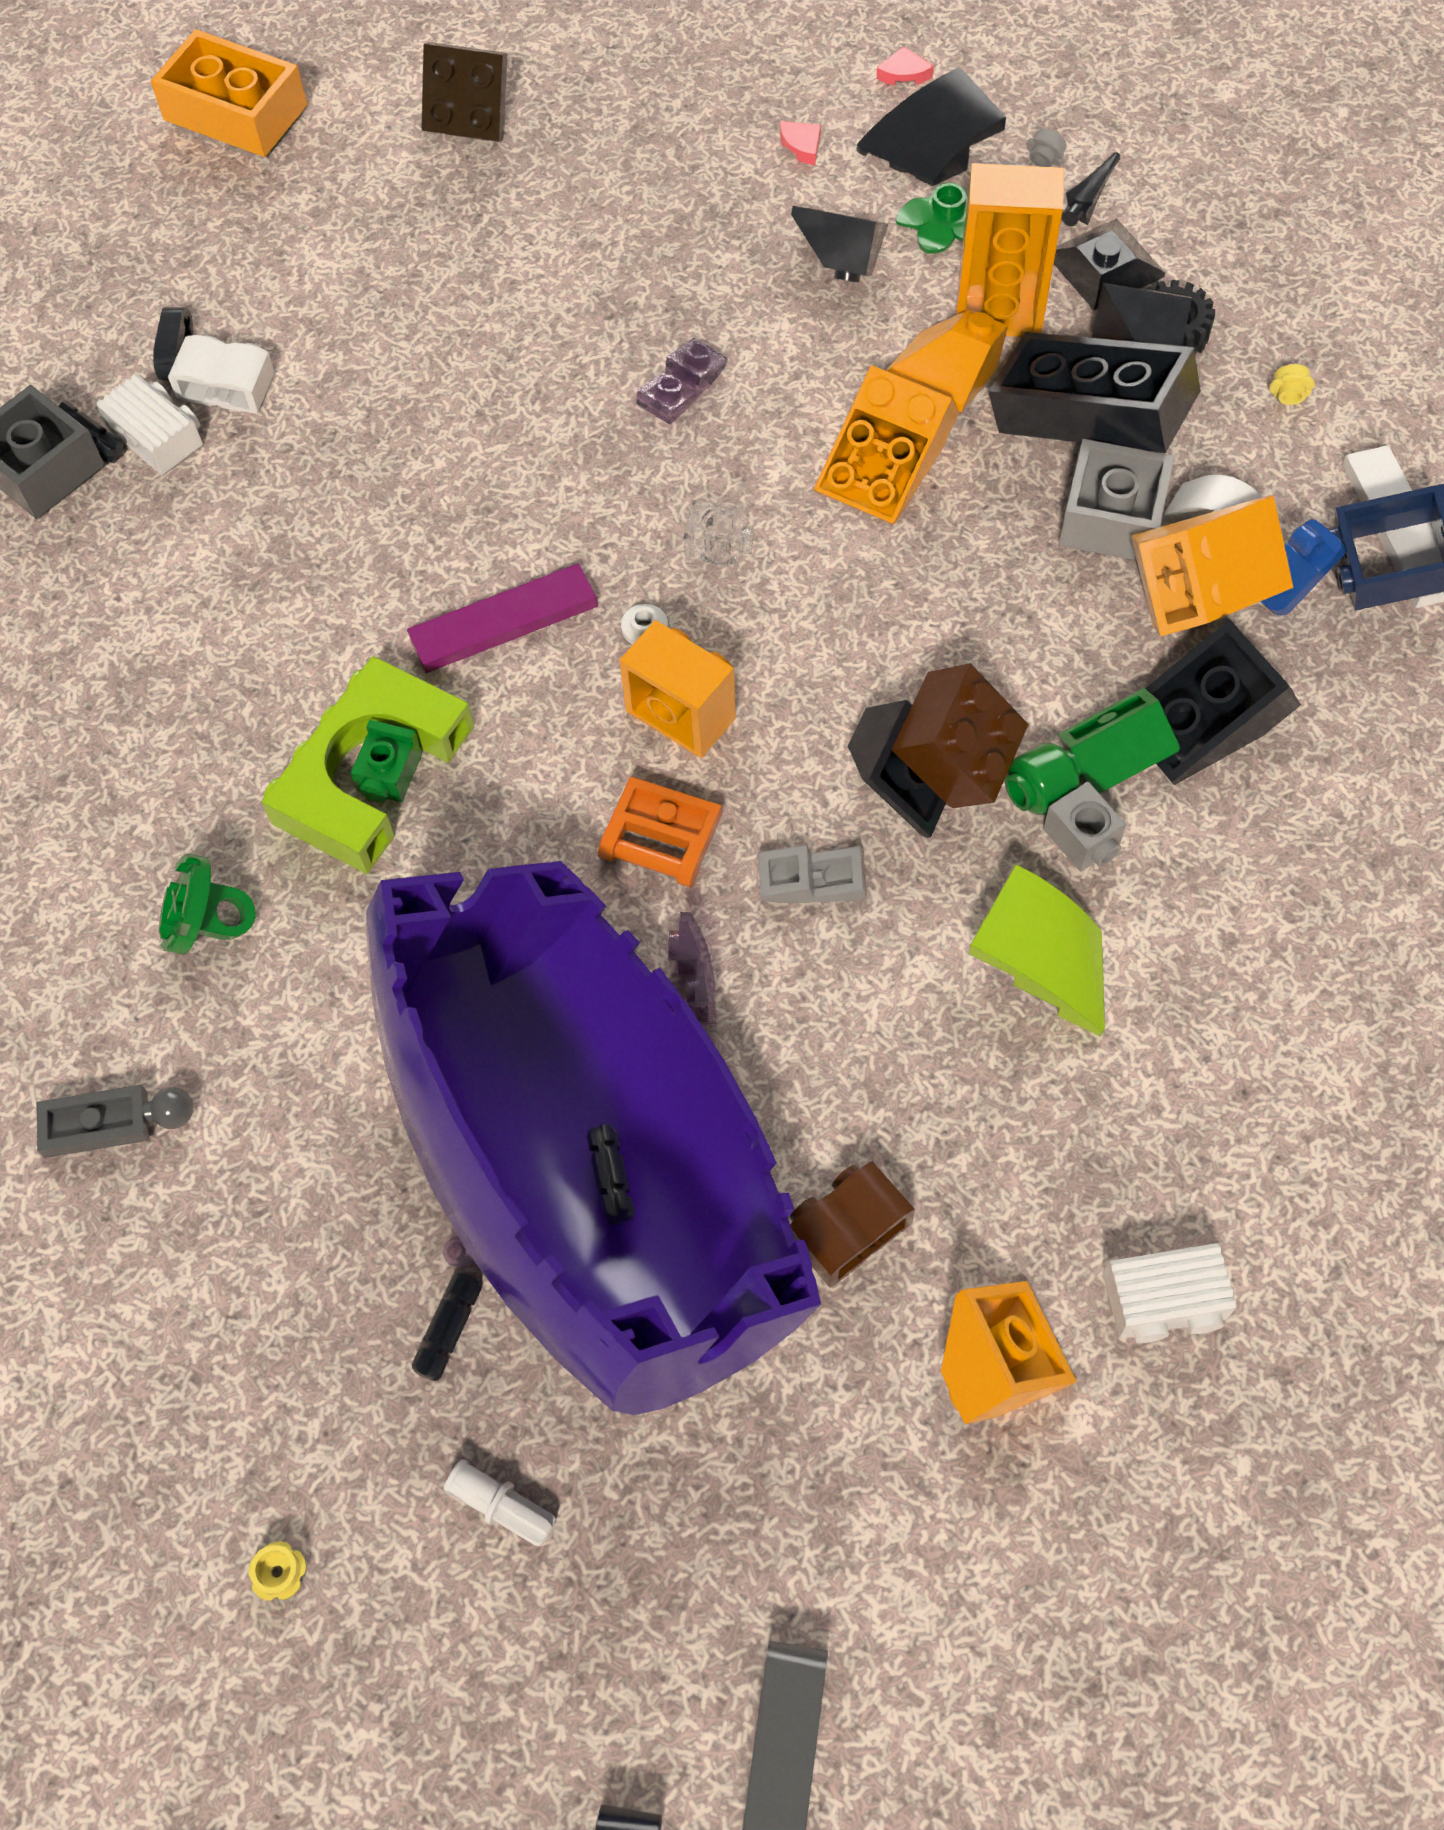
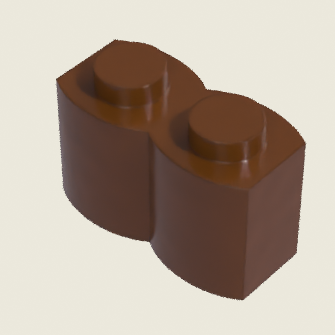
M873 1161L860 1169L856 1165L848 1167L833 1181L831 1186L834 1190L818 1201L815 1197L808 1198L790 1215L792 1220L790 1226L795 1240H805L812 1267L829 1288L843 1280L872 1254L883 1248L913 1222L914 1207Z

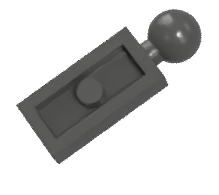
M142 1084L36 1102L37 1151L44 1158L150 1141L149 1122H156L159 1126L166 1129L180 1128L190 1120L193 1114V1101L186 1091L177 1087L164 1088L156 1093L152 1101H148V1093Z

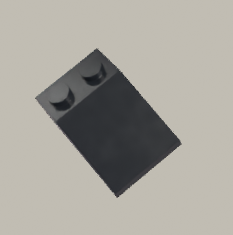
M1230 619L1145 688L1159 700L1180 746V750L1177 753L1156 763L1173 785L1261 738L1301 706L1290 685Z

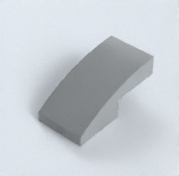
M807 845L758 852L760 895L763 901L811 903L867 899L864 854L860 846L811 853Z

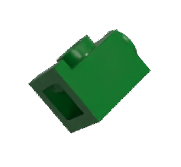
M369 720L366 727L368 731L367 736L351 770V776L356 789L364 797L375 802H385L386 799L403 802L422 757L415 730Z

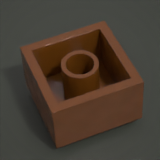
M969 663L927 673L891 750L949 807L960 808L990 804L996 801L1029 724L984 676Z

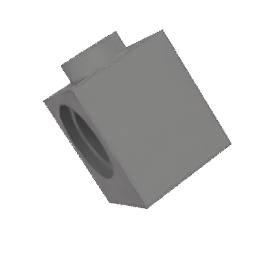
M1086 782L1049 806L1043 830L1081 872L1094 863L1098 866L1107 864L1120 852V842L1126 823L1089 782ZM1078 828H1090L1097 834H1085L1081 832Z

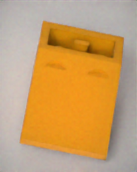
M870 365L813 490L895 525L942 451L959 415L953 399Z
M1274 495L1131 535L1151 622L1160 637L1210 623L1294 588Z

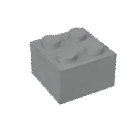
M1082 439L1059 546L1137 561L1131 535L1160 527L1174 456Z

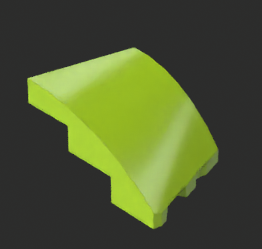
M1016 864L970 944L968 954L1014 976L1013 986L1058 1007L1059 1012L1057 1016L1101 1037L1105 1029L1102 930L1064 893L1039 876Z

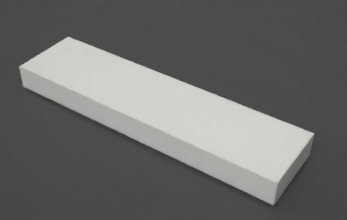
M1389 445L1346 455L1342 466L1361 502L1412 491ZM1429 522L1377 534L1396 572L1443 562L1435 533ZM1444 592L1410 600L1416 609L1444 602Z

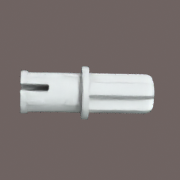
M460 1460L445 1483L444 1492L446 1494L456 1497L484 1514V1521L491 1526L497 1522L535 1546H541L549 1538L556 1522L553 1514L514 1491L515 1485L510 1481L505 1482L503 1485L468 1464V1461Z

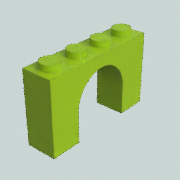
M374 656L369 659L362 669L357 670L351 676L346 691L335 705H331L325 710L321 717L320 725L307 741H303L298 745L291 763L280 777L273 779L265 790L264 798L261 800L272 825L367 875L395 835L387 814L340 790L335 786L334 778L336 770L345 755L356 746L364 743L368 733L366 727L369 720L415 730L420 748L448 763L474 729L469 703Z

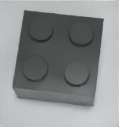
M30 384L0 407V490L35 519L39 518L105 465L89 430Z

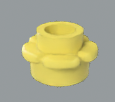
M1291 364L1275 371L1274 380L1271 382L1269 390L1273 393L1274 397H1279V401L1282 404L1296 405L1303 402L1311 394L1312 389L1315 387V381L1310 377V370L1307 367Z
M282 1541L272 1542L258 1551L249 1564L248 1575L253 1583L252 1590L259 1598L266 1601H271L277 1597L280 1600H286L294 1596L300 1589V1578L306 1573V1561L300 1551H293L291 1549L292 1547L289 1543ZM281 1566L283 1569L282 1575L274 1577L272 1574L273 1569Z

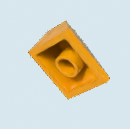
M966 310L921 331L886 371L951 397L958 411L963 412L997 370L1008 325L994 320L992 316L986 313Z
M1028 1281L968 1288L956 1294L940 1372L949 1389L950 1400L959 1411L964 1424L999 1417L1077 1382Z

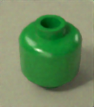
M1042 743L1019 755L1012 761L1008 776L1005 779L1007 793L1015 806L1020 810L1029 811L1035 815H1045L1050 805L1080 786L1081 765L1071 751H1064L1062 747L1054 743Z

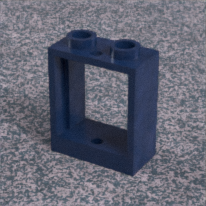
M1444 484L1335 508L1334 527L1327 529L1337 536L1345 546L1346 552L1341 558L1343 566L1338 567V580L1342 594L1351 595L1355 611L1444 592ZM1432 522L1443 562L1369 578L1363 577L1353 539Z

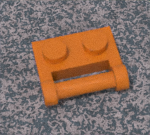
M630 776L601 839L598 857L610 862H614L617 858L676 878L677 884L692 888L721 819L722 805ZM628 830L686 849L683 859L625 841L623 838Z

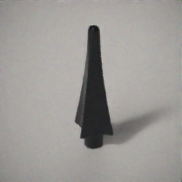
M1118 152L1112 153L1091 175L1066 192L1067 207L1062 213V220L1067 226H1075L1078 221L1088 225L1103 188L1120 160Z

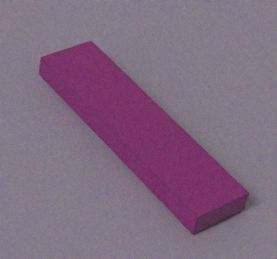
M577 563L408 628L407 632L425 673H429L598 607L597 597L580 564Z

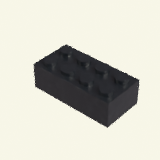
M1025 332L988 393L999 433L1082 443V439L1145 451L1166 453L1201 389L1194 347Z

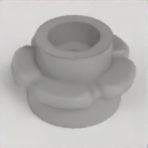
M1040 129L1034 139L1030 138L1028 140L1027 149L1031 152L1029 157L1034 164L1041 167H1051L1052 164L1059 166L1062 164L1067 144L1060 134L1050 129Z

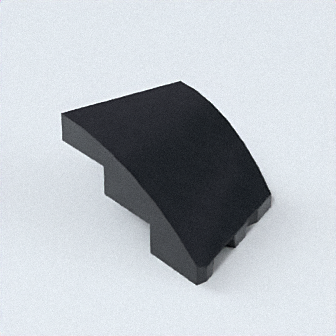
M958 67L925 85L892 109L857 143V151L865 157L869 153L888 161L890 168L901 173L912 174L917 180L935 186L967 171L970 146L1004 131L1006 116L961 67Z

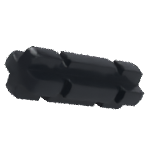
M64 401L59 404L61 409L89 430L101 458L109 463H115L119 457L124 456L126 449L120 438L113 433L107 432L106 428L85 413L78 412L79 409L71 403Z
M601 1124L599 1127L591 1128L586 1137L589 1151L594 1152L591 1156L598 1194H602L600 1199L602 1215L608 1220L609 1224L619 1225L622 1222L630 1221L634 1216L635 1210L632 1197L627 1195L630 1187L623 1155L618 1153L621 1148L618 1132L613 1129L611 1124Z
M456 1272L452 1276L446 1289L448 1298L441 1299L423 1338L426 1341L425 1348L419 1347L412 1362V1369L419 1376L433 1381H438L442 1377L448 1363L445 1356L447 1353L452 1354L470 1315L467 1308L469 1305L474 1306L481 1291V1284L474 1277L460 1272Z

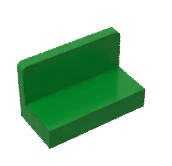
M1145 688L1136 691L1057 734L1064 749L1071 751L1077 757L1085 782H1089L1099 794L1180 750L1178 741L1159 700Z

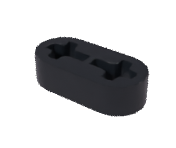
M164 307L162 309L153 350L154 370L159 380H169L168 375L185 337L193 335L192 316L187 307Z

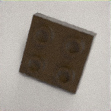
M433 42L424 43L421 131L495 142L502 141L504 137L507 53Z

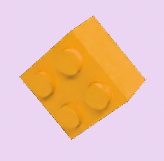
M654 620L619 659L626 712L701 759L736 719L734 667L721 654L717 652L709 653L693 643L680 629H670Z

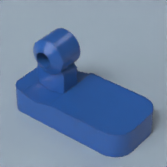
M1308 520L1303 525L1295 528L1291 533L1289 541L1285 543L1294 588L1260 601L1276 615L1282 616L1290 613L1345 555L1346 549L1341 540L1317 520Z

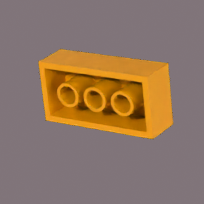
M971 164L957 288L956 315L966 310L986 313L992 316L994 320L1008 325L1006 336L1023 337L1025 332L1042 333L1063 212L1064 168Z

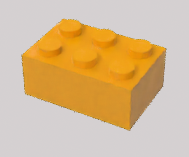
M194 29L150 81L163 120L262 157L267 156L308 105L298 65Z

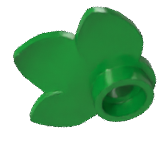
M956 183L940 184L934 189L930 197L914 198L907 202L897 214L896 224L918 230V244L925 253L936 254L944 252L951 246L955 238L963 241L968 199L966 191Z

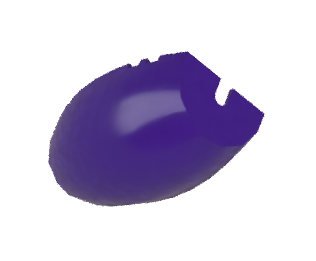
M562 861L489 868L470 898L455 905H450L464 881L460 872L381 880L366 910L371 994L384 1064L404 1128L434 1195L465 1249L507 1307L552 1357L610 1410L629 1415H639L664 1409L709 1389L754 1363L793 1333L821 1305V1300L805 1240H795L788 1217L795 1210L789 1193L778 1192L770 1172L777 1162L752 1109L725 1060L689 1005L662 969L659 967L651 973L634 952L640 942L633 934L626 930L619 935L601 915L607 906ZM605 1123L611 1124L613 1129L618 1132L621 1146L618 1153L623 1155L630 1187L627 1195L632 1197L635 1210L634 1216L630 1221L622 1222L619 1225L609 1224L608 1220L602 1215L600 1205L602 1194H598L591 1156L594 1152L589 1151L586 1137L591 1128L599 1127Z

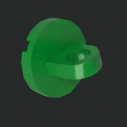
M188 853L179 859L174 868L175 871L182 872L178 883L170 882L169 887L166 888L160 913V939H165L161 943L163 951L186 955L192 948L198 935L220 940H232L245 934L253 926L256 918V910L252 899L244 891L211 882V864L208 857ZM220 902H230L237 907L240 913V920L237 926H227L219 920L217 907Z

